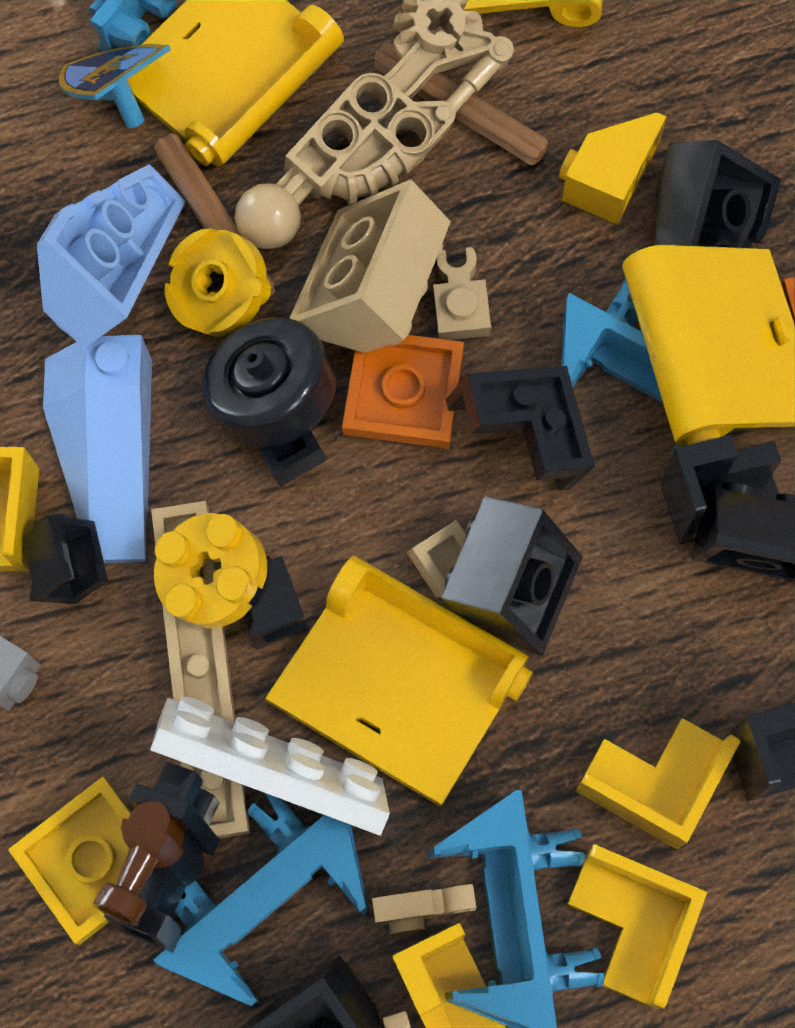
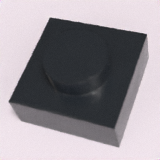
M311 430L290 443L277 447L258 448L280 487L328 460Z

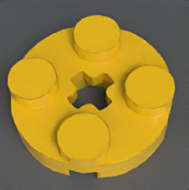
M212 228L198 230L187 236L171 255L168 266L173 267L170 275V284L165 283V298L173 316L185 327L214 337L229 335L248 324L255 317L260 306L266 303L270 297L271 283L266 277V266L261 253L250 240L236 233ZM213 271L224 275V283L218 293L214 291L208 293L207 290L212 284V279L209 275Z
M206 513L191 517L179 524L173 531L163 534L155 546L157 559L154 567V583L160 601L172 616L202 628L224 627L245 616L253 606L249 602L255 596L257 588L263 589L267 578V558L262 543L255 534L230 515ZM208 559H211L215 562H221V569L213 572L214 581L208 584L204 578L200 577V569Z

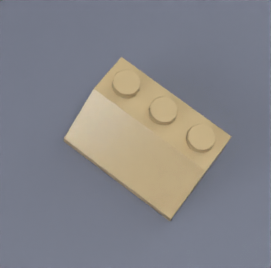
M412 179L337 210L290 319L297 320L308 326L317 335L319 340L363 353L385 346H394L404 341L411 331V321L420 298L427 290V281L434 263L442 252V243L451 221Z

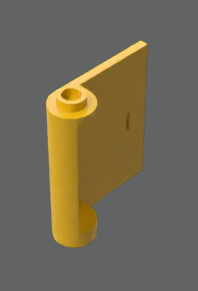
M186 0L141 44L169 45L171 50L128 78L127 81L136 101L184 140L187 150L199 163L204 166H208L211 163L217 167H222L344 43V36L335 20L327 12L315 5H308L300 12L287 0Z
M655 245L641 249L624 260L622 264L676 446L682 447L723 437L734 428L795 427V324L770 249Z
M353 555L344 564L335 578L326 598L325 610L265 700L275 708L439 807H442L506 698L509 697L517 702L527 686L533 671L525 667L529 659L528 655ZM358 721H363L367 723L368 725L377 729L380 732V734Z

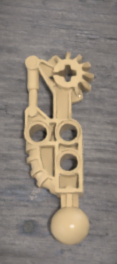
M403 0L402 9L404 13L397 14L393 23V27L401 32L393 42V47L401 60L385 76L377 73H367L355 79L285 156L284 171L286 174L276 184H258L242 194L236 204L234 217L239 233L261 249L282 247L294 238L300 228L301 212L299 205L309 194L317 200L322 196L331 199L332 195L345 199L347 204L350 205L356 203L357 198H368L377 194L378 190L384 186L388 188L393 187L399 182L398 175H407L415 166L421 163L425 156L449 131L455 120L456 112L471 95L478 93L497 70L507 66L514 52L513 43L506 37H495L492 33L483 31L482 19L478 11H463L468 0ZM440 26L445 32L440 30L434 35L428 29L433 31ZM478 61L463 77L461 85L446 101L413 102L411 100L434 74ZM366 95L373 96L380 101L383 109L374 113L367 112L359 106L357 99ZM404 129L412 130L419 136L421 144L416 147H406L399 142L396 133ZM332 132L341 133L349 141V146L343 150H333L324 143L323 137Z

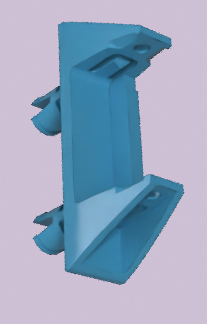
M626 278L606 312L569 293L563 316L561 366H567L572 386L574 387L586 369L595 363L602 367V371L663 403L642 331L634 328L638 318L633 301H628L631 294ZM674 446L670 458H672L675 448H678V446Z
M522 790L514 791L426 852L427 859L450 856H471L474 859L478 858V855H482L483 869H481L494 967L495 971H498L500 985H497L495 980H490L487 987L445 993V1000L509 1028H557L552 997L553 991L592 986L595 988L601 987L604 983V973L576 972L574 968L602 957L596 947L548 954L545 950L534 871L566 866H582L585 860V852L559 851L556 849L558 846L572 843L582 838L578 828H572L567 831L530 834L527 829Z
M267 793L265 794L278 815V820L274 821L255 803L249 807L247 814L256 821L277 847L278 852L276 856L221 903L214 904L197 881L187 886L184 891L186 897H181L175 910L176 915L186 926L184 934L179 938L173 953L164 950L154 959L157 965L256 1009L262 1002L236 969L238 963L236 961L231 962L223 951L231 944L236 945L311 881L313 879L312 875L322 866L331 876L327 881L331 886L337 883L363 916L369 912L352 826L324 815L313 825L305 827L283 799Z

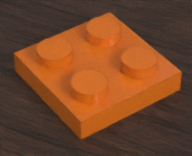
M407 335L404 341L394 346H385L367 353L355 350L342 424L343 435L449 449L455 411L448 410L446 399L459 384L464 342Z

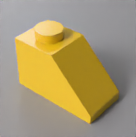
M653 113L588 133L579 151L570 149L560 169L559 178L565 180L562 201L618 225L660 144L667 116Z

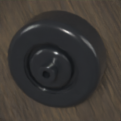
M270 317L256 320L240 327L218 345L206 365L202 380V392L208 410L230 437L250 447L270 448L290 443L302 437L320 422L333 401L336 392L337 375L330 355L317 335L308 326L290 318Z

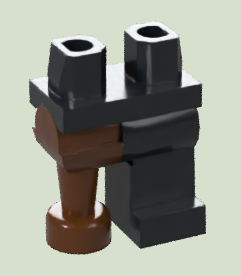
M166 762L153 789L136 783L128 799L135 808L128 819L123 818L121 825L123 839L129 847L128 854L116 884L104 883L100 887L92 905L104 913V917L121 933L173 953L183 929L172 917L185 888L196 881L203 870L205 862L203 853L213 856L220 842V839L209 827L220 802L215 795L200 788L203 779L197 772Z

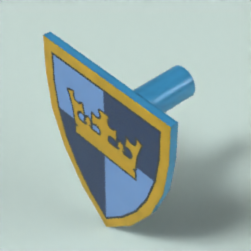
M161 44L133 45L90 55L63 66L59 75L60 86L67 95L72 97L115 101L126 128L137 127L145 119L127 79L170 51V46Z

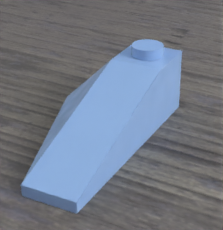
M150 164L119 179L102 191L98 190L87 196L84 200L62 208L54 215L37 243L43 311L62 331L70 335L83 348H86L128 317L186 202Z
M142 335L101 336L86 348L81 347L76 342L45 359L43 410L77 519L95 521L104 563L147 562L152 359Z

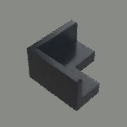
M567 366L466 374L446 399L449 411H467L472 434L523 429L536 480L555 479L559 491L570 490L595 467Z
M731 435L675 448L660 485L679 545L695 541L697 528L707 510L703 496L714 487L721 488V484L724 482L749 485L755 488L754 495L776 498V495L779 493L773 473L780 464L781 458L775 440L736 450Z
M795 703L746 716L726 735V738L731 734L741 740L733 755V759L747 801L750 802L795 789Z

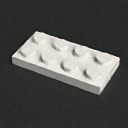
M181 697L180 702L167 698L157 724L150 748L151 751L381 836L390 812L383 779L376 776L378 771L374 767L353 758H346L344 763L322 756L324 751L319 746L300 738H291L290 743L268 735V728L251 719L237 717L234 723L213 715L214 709L210 705L195 698Z

